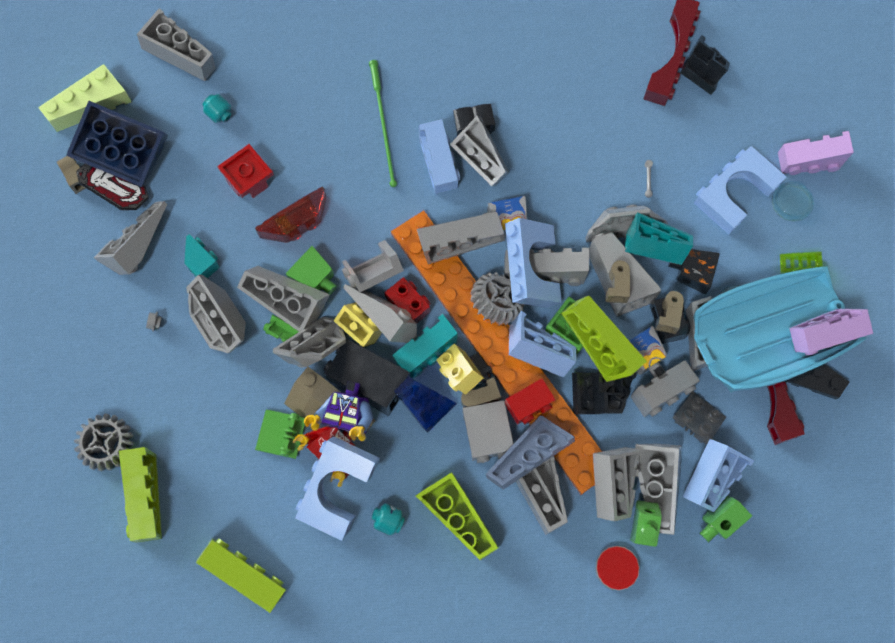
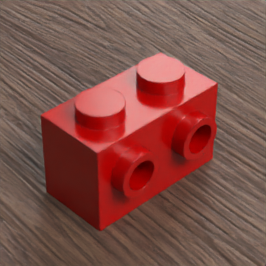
M403 277L385 292V297L388 302L407 310L417 324L430 313L429 305L431 303L424 295L420 296L416 291L417 287L412 281H407Z
M541 378L506 398L505 405L517 425L522 422L525 425L534 420V415L537 413L545 414L550 411L556 399Z

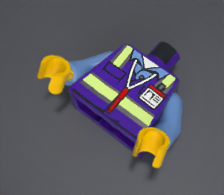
M348 381L345 393L334 391L314 415L305 417V426L309 427L311 424V429L317 430L319 428L318 421H322L321 424L349 431L353 441L356 440V437L360 441H364L366 439L364 433H367V429L373 420V414L368 398L358 396L360 383Z

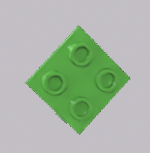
M266 409L255 450L296 459L298 454L297 448L300 446V442L296 441L293 443V440L297 435H303L305 418L300 417L296 413H291L290 415Z

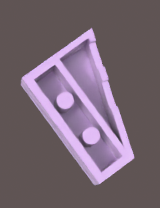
M845 131L839 137L830 138L829 135L823 136V140L810 142V139L784 144L778 152V157L783 174L796 175L801 172L812 174L825 170L828 172L839 170L854 152L850 133Z
M835 309L789 328L795 352H802L805 355L816 354L818 350L873 334L868 309Z

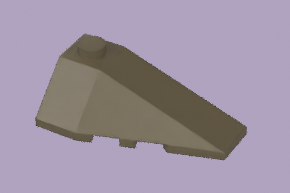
M307 367L295 381L284 404L296 414H299L300 417L305 418L308 415H314L334 391H340L310 367ZM374 419L372 420V422H371L369 428L367 429V431H368V430L371 428V426L374 424V422H375Z

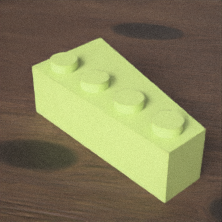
M103 64L38 108L54 129L59 132L79 124L88 101L114 110L120 104L125 103L126 105L131 103V100L123 87Z

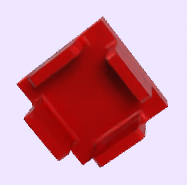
M250 144L217 166L228 185L238 197L241 196L242 198L248 193L254 198L268 188L266 181L274 175L273 171Z

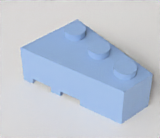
M442 119L420 124V145L435 194L458 188L460 174L458 169L454 167L455 158L453 152H450L449 138L446 135Z
M521 311L509 327V355L564 377L576 363V347L555 333L553 335L542 329L543 325L541 323H533L525 317L527 314Z
M709 439L683 498L715 512L730 493L729 487L735 480L739 481L742 478L741 472L747 465L751 466L754 460L727 445Z

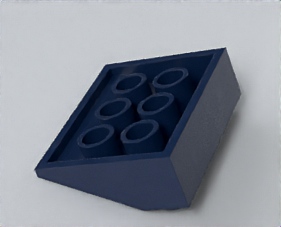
M88 101L66 156L143 187L162 152L168 135L144 123Z

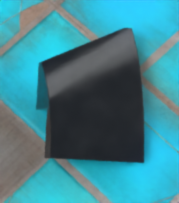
M701 35L680 73L712 95L716 90L718 81L728 71L730 63L715 47H709L704 42L706 38Z
M600 372L572 373L573 413L575 415L622 414L626 405V399L631 392L629 390L630 385L637 376L636 372L631 376L606 382Z

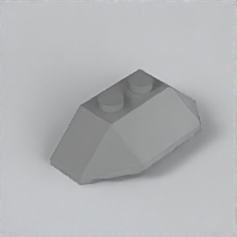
M629 205L626 208L619 209L617 207H610L599 216L589 229L585 239L586 242H592L596 235L611 232L616 238L626 237V232L637 212L664 224H667V221L644 205Z
M198 275L186 287L187 293H189L190 317L211 349L231 353L244 341L246 322L224 289L203 275Z
M321 317L275 347L273 353L289 364L304 368L324 359L344 345L346 338L343 329L334 322V319Z

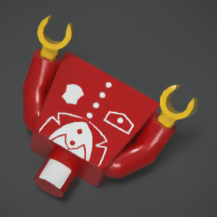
M329 426L312 430L304 435L299 434L293 440V443L296 441L302 443L297 448L299 451L303 450L306 444H309L307 448L318 459L322 455L319 452L321 445L325 440L327 441L333 436L355 446L351 442L352 438L349 435V431L344 430L340 432L337 428ZM333 471L330 482L334 479H339L340 481L337 486L341 487L344 479L350 474L342 471Z

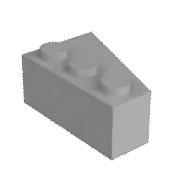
M685 360L667 370L663 375L653 378L645 386H639L630 397L644 417L649 414L653 417L662 411L661 407L665 404L671 406L680 400L678 398L679 395L683 393L688 395L696 390L695 385L700 380Z

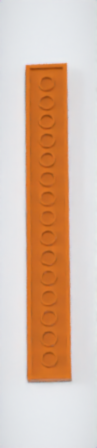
M423 210L393 229L391 235L476 352L479 353L486 365L492 368V374L509 397L541 378L544 380L556 400L550 411L545 414L537 413L534 415L535 419L529 422V425L531 426L541 415L575 437V442L555 454L554 459L579 494L582 495L595 485L593 453L602 452V450L542 369L509 355L510 326L504 323L498 326L496 321L491 324L490 319L484 320V316L478 314V309L473 308L474 303L470 301L472 297L470 293L476 280L459 257L454 256L435 263H427L417 229L433 226L434 224Z

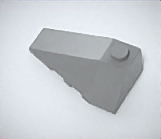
M636 444L635 449H643L642 456L638 458L637 469L639 470L638 478L644 501L659 504L662 515L659 533L674 535L682 446Z

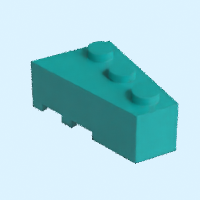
M443 314L438 317L440 321L432 328L427 326L422 330L424 333L415 340L411 339L392 355L393 361L397 366L410 372V378L418 377L423 372V368L436 364L437 359L454 343L457 345L458 333Z

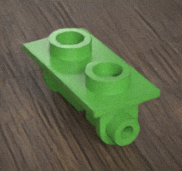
M272 314L270 322L266 323L263 327L267 335L270 334L277 339L280 338L282 342L299 332L274 314Z

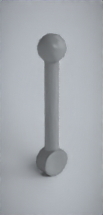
M651 160L645 162V167L647 168V191L645 196L648 198L653 195L651 191V167L653 162Z

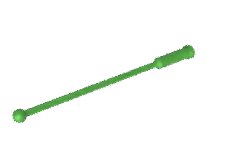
M371 60L369 61V67L371 69L374 91L377 94L391 179L389 185L396 187L397 181L394 179L380 95L381 83L378 61Z

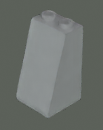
M612 232L608 234L600 233L594 237L589 248V258L605 293H607L608 288H612L609 271L613 263L619 260L625 261L630 268V298L628 302H610L616 317L652 304L653 300L661 292L657 283L630 253L625 252V247Z

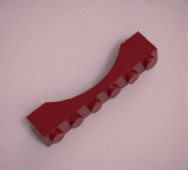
M695 0L676 1L669 21L675 36L674 55L661 69L652 73L643 98L644 100L663 106L666 105L668 99L672 100L675 91L672 86L673 83L677 84L680 73L677 71L684 64L686 57L682 55L683 52L687 53L691 41L687 40L689 36H693L696 27L693 25V22L698 21L701 10H698L700 2Z
M785 381L767 386L770 396V416L767 428L774 444L778 445L804 435V424L797 417L795 412L796 406L788 396Z

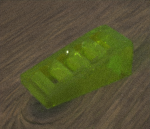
M822 251L780 254L781 274L823 267ZM786 260H790L791 268H786ZM794 260H798L799 267L795 268ZM803 261H807V267H803ZM811 261H815V266L811 267Z

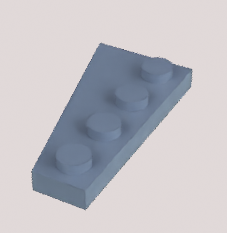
M540 415L486 473V478L504 490L575 442V437Z

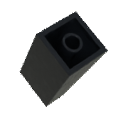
M347 339L346 343L336 350L335 354L337 355L333 361L329 360L324 368L326 379L346 390L348 381L360 383L358 396L368 398L370 406L389 417L411 383L410 372Z

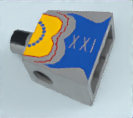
M525 196L488 203L487 212L498 213L505 237V223L517 218L527 219Z
M653 326L629 340L647 361L636 371L639 375L648 370L654 378L665 373L660 363L667 357V354Z

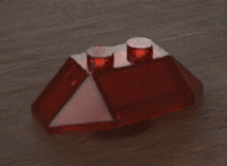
M322 186L264 221L261 225L256 226L255 230L259 238L288 243L299 239L304 232L315 229L321 222L327 198L324 187Z

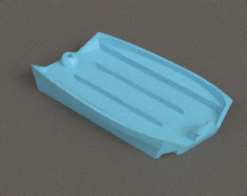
M828 266L788 272L736 287L702 305L695 311L693 317L695 323L694 340L711 375L716 380L722 382L730 393L739 390L762 388L799 376L844 354L866 340L864 336L824 348L812 355L795 352L789 328L835 309H845L844 303L839 300L833 289Z

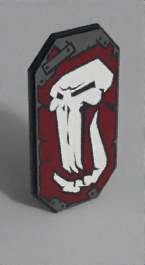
M84 164L76 171L80 185L119 210H138L149 199L146 186L144 185L140 187L87 164Z

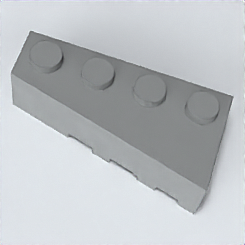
M260 266L244 271L237 286L238 289L299 332L317 321L330 294Z

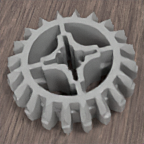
M489 272L486 275H482L474 283L470 293L472 295L470 301L474 303L473 308L478 309V314H482L484 320L490 319L491 324L496 321L498 326L503 323L507 325L513 322L524 307V304L512 303L510 278H505L504 274L499 276L497 272L494 274Z
M104 414L103 418L100 415H96L95 421L88 418V425L81 424L84 430L76 432L80 436V439L74 440V443L79 444V446L74 448L76 452H79L77 458L83 460V465H89V468L92 470L97 468L101 472L104 471L105 467L109 471L112 470L113 464L119 467V451L127 450L128 446L134 445L129 440L133 437V434L128 432L130 426L125 425L123 419L118 420L116 415L110 417L109 414ZM103 427H114L116 430L104 433L100 429ZM94 436L93 441L90 443L91 437ZM102 437H103L104 439H106V440L104 441L106 447L102 446V445L104 444ZM117 441H119L118 446L115 450L114 445ZM102 451L108 455V457L101 459L92 456Z

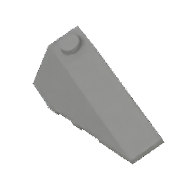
M165 201L153 203L137 217L136 224L123 229V235L116 241L112 239L94 258L119 275L134 273L138 269L137 265L145 255L167 203Z
M344 285L343 288L389 341L408 343L411 339L415 340L417 338L416 323L407 310L401 309L367 290L359 292L356 287L352 288L351 285Z

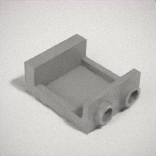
M385 240L378 243L382 254L351 268L346 260L342 261L344 265L342 272L352 288L356 287L359 292H362L404 271L396 252Z
M504 400L462 409L472 461L477 460V463H484L490 461L489 458L497 456L500 459L513 445Z

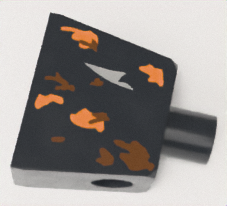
M691 249L682 265L669 262L668 267L679 270L676 278L678 282L706 294L711 288L720 253Z

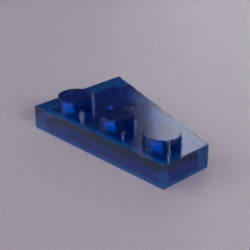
M408 377L394 391L427 433L457 404L411 377Z

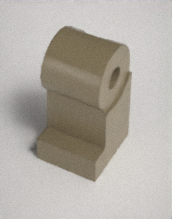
M68 156L58 160L57 164L74 193L77 194L86 189L82 185L75 186L79 183L76 171L80 168L76 160Z
M619 260L613 263L609 271L612 288L607 290L606 302L627 303L630 298V268L625 261Z
M671 291L666 295L662 302L664 309L663 317L660 316L656 321L655 330L672 334L677 333L680 328L684 303L681 293Z
M495 379L486 380L485 387L476 390L471 389L466 395L462 393L461 405L463 408L500 401L501 395Z

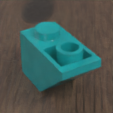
M188 234L186 236L184 264L195 277L203 275L208 279L220 268L217 263L218 257L211 250L207 252L204 249L205 244L198 237L194 239Z

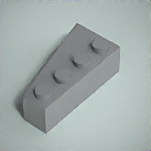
M158 9L137 33L142 50L203 81L215 69L212 53L196 39L193 40L188 32L179 28L175 21L165 16L161 9Z
M487 212L480 216L417 229L428 264L505 241L497 212Z
M563 248L561 252L543 249L538 251V253H534V250L530 249V265L534 273L544 281L580 286L584 284L589 272V248H582V252H572V248ZM508 250L505 251L504 275L507 279L510 278Z

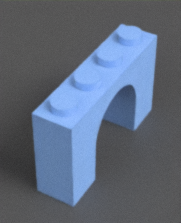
M752 146L746 151L742 149L736 155V161L733 163L728 162L722 169L723 173L720 176L716 174L709 181L710 185L707 188L703 186L696 193L697 199L694 204L728 235L743 222L747 214L728 197L726 192L727 182L734 179L747 180L769 197L786 179V176Z
M517 218L505 223L512 303L546 308L562 303L560 283L540 279L534 273L529 261L530 248L542 250L555 245L554 226L523 218Z
M333 436L329 440H325L321 445L319 452L322 455L319 460L315 461L311 472H314L312 479H308L303 491L306 493L304 498H301L297 503L295 510L298 512L295 519L342 541L347 536L356 515L333 505L327 499L323 487L325 477L330 472L342 471L368 482L372 478L380 458Z

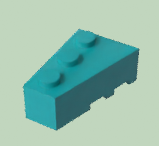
M638 212L626 232L625 252L679 265L683 264L693 247V235Z

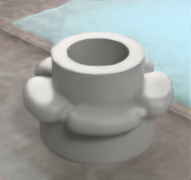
M149 312L146 328L152 329V332L155 331V328H160L162 317L158 316V312Z

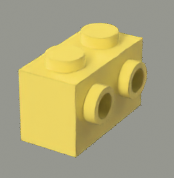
M356 302L344 305L334 319V322L362 347L375 344L382 334Z
M455 343L437 359L441 366L440 372L446 378H449L448 384L456 392L459 390L466 395L484 378L467 353Z

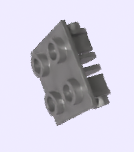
M692 392L672 418L675 420L674 423H677L682 428L687 426L685 431L688 429L692 430L690 435L695 433L694 437L700 443L704 442L707 444L709 439L714 437L726 416Z

